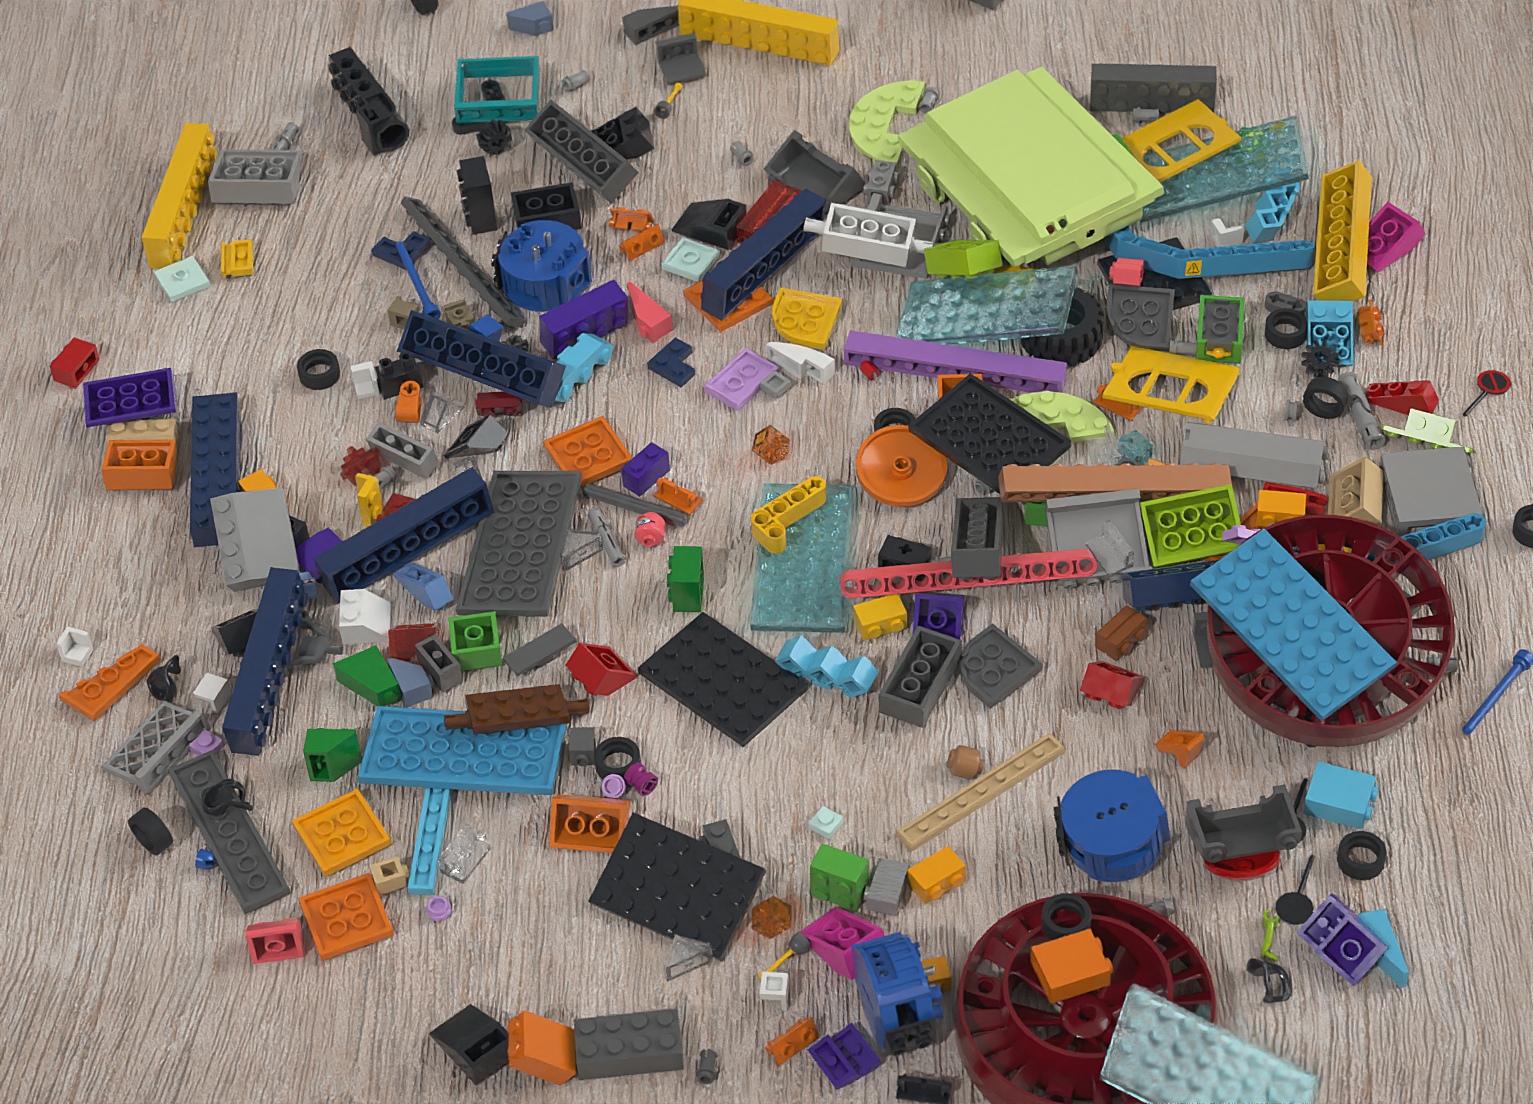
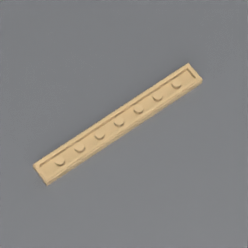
M1049 732L897 830L896 837L913 852L1064 754L1065 747Z

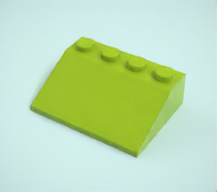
M1232 484L1140 502L1142 522L1154 568L1228 554L1240 545L1222 541L1223 531L1232 529L1234 525H1241Z

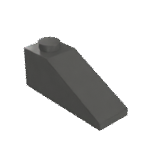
M678 6L639 9L622 17L623 31L635 45H638L679 26Z

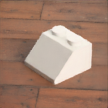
M365 589L341 590L339 629L343 644L390 642L391 602Z

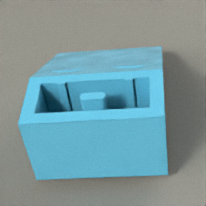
M1308 300L1305 308L1307 345L1309 344L1314 348L1313 342L1315 340L1319 342V346L1325 340L1327 341L1326 348H1329L1331 345L1335 346L1331 353H1339V356L1334 359L1339 362L1338 366H1353V301ZM1318 355L1317 357V363L1321 364L1322 361L1326 362L1322 359V355Z

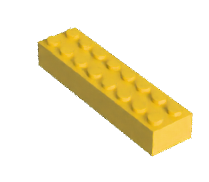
M680 0L678 3L681 36L695 33L696 38L830 66L839 52L838 19L743 0Z
M184 124L141 237L149 268L161 269L180 261L181 249L186 245V236L191 231L192 219L196 217L198 203L202 201L203 189L207 187V178L211 175L213 162L218 157L217 148L214 147V134L211 133L209 124Z
M1360 160L1321 176L1313 295L1318 301H1356L1365 297L1372 176Z

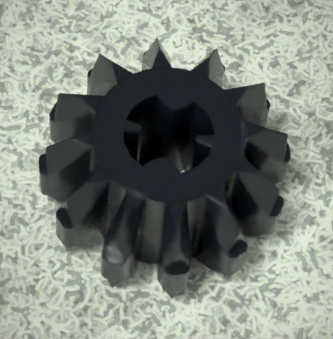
M492 119L489 124L485 122L484 127H478L479 133L476 134L478 145L488 155L490 153L496 155L498 151L504 152V147H510L509 141L512 140L510 128L501 120L496 122Z
M1315 340L1313 342L1314 348L1308 344L1305 347L1308 352H1302L1301 357L1306 359L1301 362V365H1309L1305 372L1308 374L1312 370L1315 371L1313 374L1314 378H1317L1319 372H1321L1322 377L1327 376L1326 371L1333 374L1335 370L1332 366L1339 365V362L1334 360L1339 356V353H1331L1335 346L1331 345L1329 348H1326L1327 341L1325 340L1321 346ZM1318 355H1322V359L1326 362L1322 361L1321 364L1317 363Z

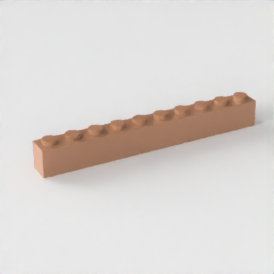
M1147 463L1141 466H1131V464H1121L1119 466H1109L1108 464H1099L1097 466H1086L1085 464H1076L1074 466H1063L1062 464H1054L1052 466H1041L1039 464L1018 466L1010 464L1003 466L998 476L1001 502H1046L1047 499L1139 489L1141 497L1139 501H1150L1232 484L1229 465H1221L1220 463L1199 465L1197 463L1176 465L1174 463L1153 465Z

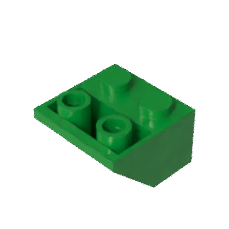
M307 729L303 754L310 781L335 782L362 763L356 729Z

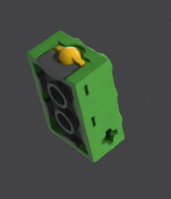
M1200 295L1196 359L1211 362L1241 363L1245 298Z

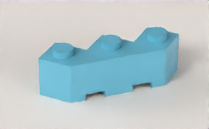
M1293 169L1275 171L1265 184L1264 188L1266 191L1255 204L1256 211L1245 224L1253 243L1271 241L1283 225L1284 219L1301 187Z
M582 333L577 338L578 343L573 347L568 346L557 356V363L565 365L566 368L554 401L567 402L572 394L574 383L586 384L592 375L594 364L606 365L610 360L614 345L594 334Z
M802 635L787 640L775 659V662L781 668L789 670L799 678L811 679L812 684L829 690L832 687L841 689L844 695L850 697L868 692L879 672L872 665L871 661L864 656L848 661L832 645L817 651Z

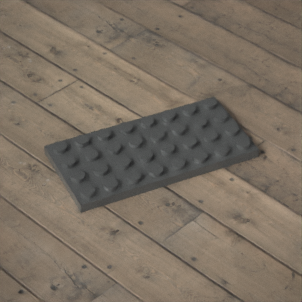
M493 471L488 491L495 513L479 522L456 606L457 615H472L495 611L496 616L548 617L583 478L581 471Z

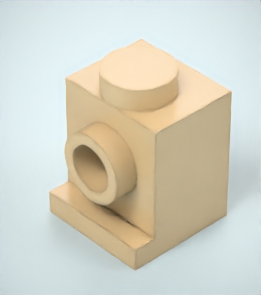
M398 856L369 865L371 876L380 898H383L385 893L407 887L406 879L410 878L406 864L401 865Z

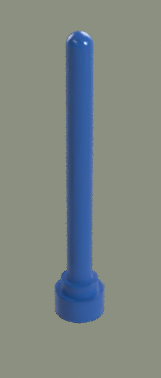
M401 241L397 242V251L423 304V314L439 319L441 312L436 304L431 303L404 243Z
M1520 649L1515 654L1512 662L1513 666L1463 727L1465 734L1469 735L1473 732L1521 671L1528 670L1533 665V655L1529 651Z

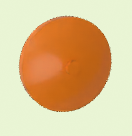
M907 425L888 426L875 431L861 444L856 457V474L862 488L875 500L890 506L910 507L930 500L939 492L947 474V458L910 433Z

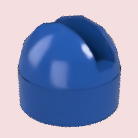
M200 849L196 856L195 867L202 870L213 868L215 862L212 861L215 860L214 854L209 850Z

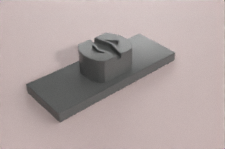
M561 623L504 656L503 661L519 676L533 667L541 668L545 663H550L553 661V655L577 641Z

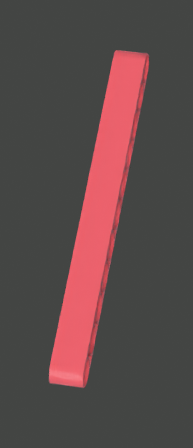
M1073 549L1002 556L1000 576H996L993 579L972 577L968 580L952 578L951 561L848 570L841 574L839 583L844 596L858 598L1086 577L1095 573L1097 563L1090 550ZM1084 559L1090 560L1089 564L1085 566L1079 565ZM1061 561L1067 562L1063 568L1056 567ZM1038 563L1043 564L1040 570L1033 569L1034 565ZM1012 566H1020L1017 572L1009 571ZM943 572L950 573L949 577L945 579L939 578V575ZM920 574H924L927 576L922 581L915 580V578ZM897 576L903 578L899 583L892 582L893 578ZM871 579L880 580L876 585L868 584ZM848 581L856 582L853 587H846L845 584Z

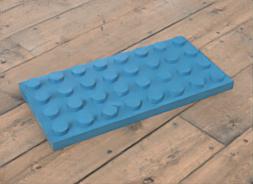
M1265 529L1255 534L1190 582V586L1321 721L1396 667L1397 662Z
M377 706L358 780L359 783L552 795L567 723L473 734L472 729L468 730L467 727L445 730L444 715L465 713V711Z

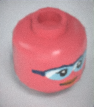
M654 512L640 515L635 525V539L647 547L659 545L665 535V520Z

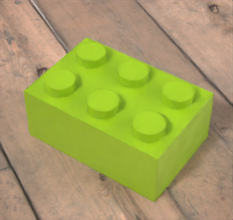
M956 239L924 248L927 273L937 274V278L950 275L951 278H959L964 275L966 279L978 277L980 272L981 274L992 273L994 268L1002 266L999 240Z

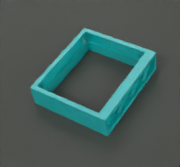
M539 56L458 59L454 101L456 123L491 122L492 119L496 122L498 120H533L539 111ZM533 76L532 99L464 102L466 78Z

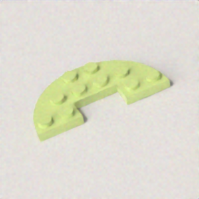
M909 80L886 84L870 91L856 103L849 118V133L858 152L863 156L867 155L872 158L874 163L875 160L895 162L897 170L904 148L899 143L898 135L888 132L895 112L916 115L925 89V82Z
M1044 391L1022 394L1010 399L1053 429L1065 428L1071 444L1114 437V429L1104 413L1093 404L1077 396Z

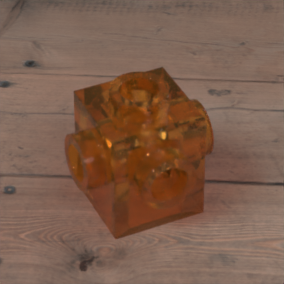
M769 425L755 434L752 451L772 465L787 456L790 439L772 425Z
M775 896L766 899L752 909V929L769 939L791 927L792 906Z

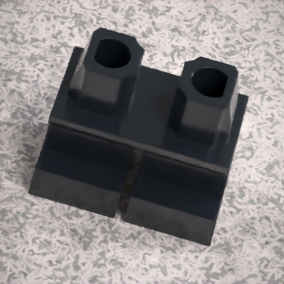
M409 351L400 353L399 359L391 361L390 358L379 360V366L375 367L378 376V388L384 400L398 396L401 385L407 381H415L419 384L420 388L424 387L419 367Z

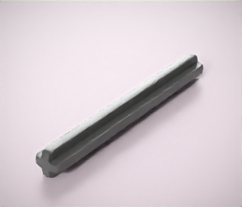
M586 483L583 487V495L639 514L654 512L661 516L665 522L684 527L688 520L687 515L593 484Z

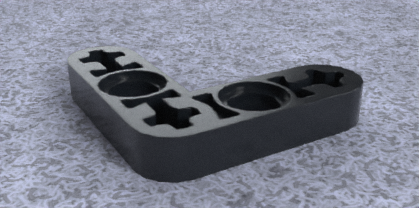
M486 80L481 84L484 101L505 100L497 81ZM456 118L452 119L453 132L458 135L479 131L478 127L485 126V122L456 123Z

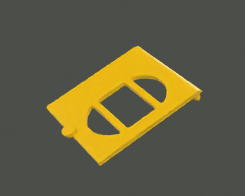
M1199 99L1122 137L1136 160L1159 182L1242 141V138L1227 125V120L1219 118ZM1189 129H1208L1214 133V138L1209 145H1206ZM1178 133H1182L1200 150L1175 162L1157 144ZM1151 149L1168 166H1150L1143 161V157L1147 150Z
M1131 346L1121 363L1115 362L1111 364V371L1115 374L1103 392L1102 398L1202 418L1204 423L1209 425L1211 420H1215L1241 370L1236 366ZM1144 373H1151L1140 393L1134 392L1129 387L1128 382L1133 377ZM1160 374L1188 379L1177 401L1147 396ZM1196 382L1201 383L1207 389L1208 393L1203 399L1185 403Z

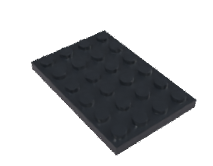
M971 373L908 425L910 433L999 494L998 476L1003 466L1010 464L1018 466H1029L1032 464L1050 466L1072 447L1070 439Z
M705 612L700 613L638 667L640 675L742 747L746 746L808 690V683L789 670L781 668L769 656Z
M633 812L588 902L591 905L723 962L766 870L763 867Z

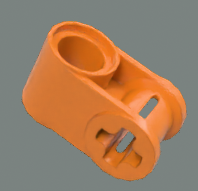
M407 381L400 387L395 412L396 422H420L422 398L420 397V386L415 381Z

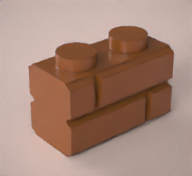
M1128 605L1125 606L1095 633V647L1115 661L1122 655L1127 656L1137 641L1142 642L1148 634L1147 618L1140 613H1136Z

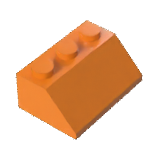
M176 439L109 440L101 468L105 489H173L176 478Z
M557 794L552 798L549 847L613 853L629 821L631 801Z

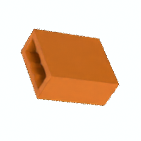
M1091 929L1031 947V964L1050 1004L1110 985V974L1113 973L1112 964L1109 958H1104L1101 941L1098 937H1094Z
M525 1010L508 1022L510 1068L558 1085H562L576 1074L575 1032L573 1028Z

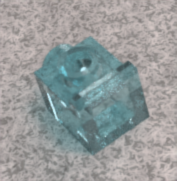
M1135 429L1118 439L1117 452L1122 457L1125 456L1143 465L1148 463L1149 458L1152 459L1153 445Z

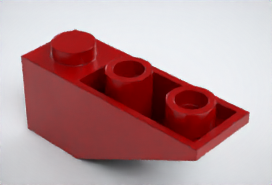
M1430 380L1369 384L1365 392L1368 403L1409 415L1410 409L1433 414L1439 402V398Z

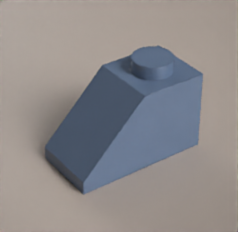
M544 1L506 12L508 28L511 31L537 36L554 30L552 14Z
M394 658L387 659L388 667L399 684L401 698L406 708L433 698L431 688L435 687L430 674L426 675L422 666Z

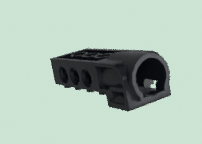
M351 47L328 55L330 61L328 69L333 77L331 85L335 91L338 90L344 103L347 102L351 113L356 114L362 141L370 152L375 156L401 147L409 136L408 125L397 112L394 102Z

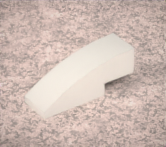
M769 342L767 344L768 360L800 379L809 375L825 384L835 375V359L824 353L789 343Z

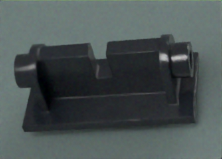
M904 1073L903 1075H898L896 1099L928 1104H949L952 1082H947L946 1079L941 1081L907 1076Z

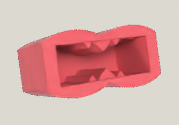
M1118 258L1117 262H1113L1110 268V279L1113 280V284L1140 287L1144 276L1145 260Z

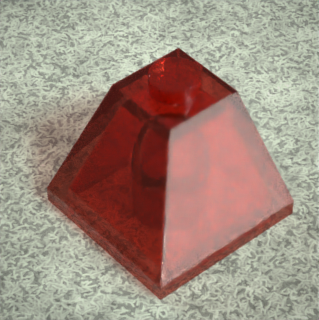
M441 623L392 626L388 630L390 658H396L405 662L411 661L410 657L416 655L415 645L434 635L441 628Z

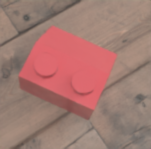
M285 918L279 921L259 922L247 926L245 936L253 964L304 957L303 932L299 918Z

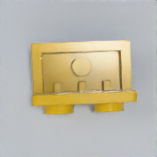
M357 473L355 479L358 488L357 498L363 526L369 527L376 520L380 519L383 510L378 478Z

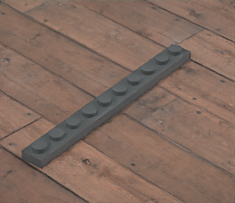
M404 196L401 204L406 209V213L416 220V224L427 233L426 236L436 243L438 250L448 257L447 260L456 266L458 273L469 281V285L472 288L476 289L480 294L479 297L489 304L491 311L502 319L501 322L505 326L522 328L526 320L420 199Z

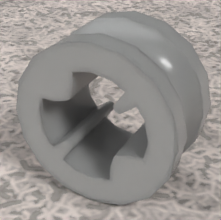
M1287 399L1284 419L1292 418L1296 421L1298 401L1295 400L1292 403Z

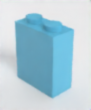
M1318 761L1305 798L1303 814L1362 829L1364 821H1369L1371 818L1373 806H1369L1370 802H1375L1379 787L1375 786L1376 776Z

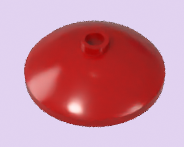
M1273 851L1220 860L1215 863L1205 861L1204 859L1203 861L1204 866L1214 875L1231 881L1245 882L1270 873L1280 862V852Z

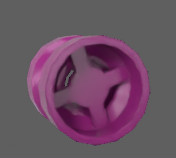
M640 762L630 766L624 775L625 782L630 786H635V790L641 796L649 795L658 784V778L652 772H647V768Z

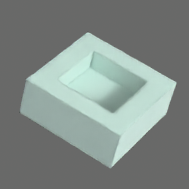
M822 806L809 822V829L830 839L843 824V816Z

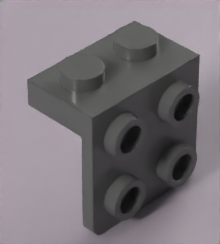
M695 33L655 42L657 61L667 84L673 85L706 76V71L698 55Z

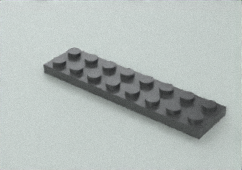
M208 751L168 769L169 776L208 848L214 854L215 861L244 914L291 894L289 886L246 809L231 805L216 816H211L204 812L202 807L204 793L213 785L222 780L229 779L214 751ZM226 788V792L231 798L241 802L234 788Z

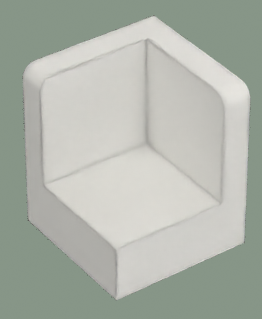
M1220 218L1212 220L1210 236L1217 247L1234 246L1243 243L1244 228L1242 225L1226 228Z
M372 361L351 365L357 398L362 399L379 395Z
M68 626L57 642L62 662L80 667L84 666L94 650L88 632Z
M209 673L205 674L194 691V697L211 703L212 711L215 714H219L231 695L228 680Z
M762 972L760 999L781 1000L782 1011H787L789 997L788 973Z

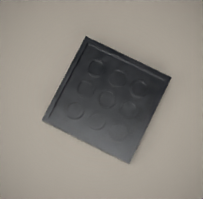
M1177 237L1159 242L1181 250L1184 249ZM1114 255L1097 260V265L1108 284H1113V280L1110 279V268L1113 262H1117ZM1144 268L1143 281L1140 287L1175 289L1173 310L1200 303V295L1212 296L1202 277L1174 278Z

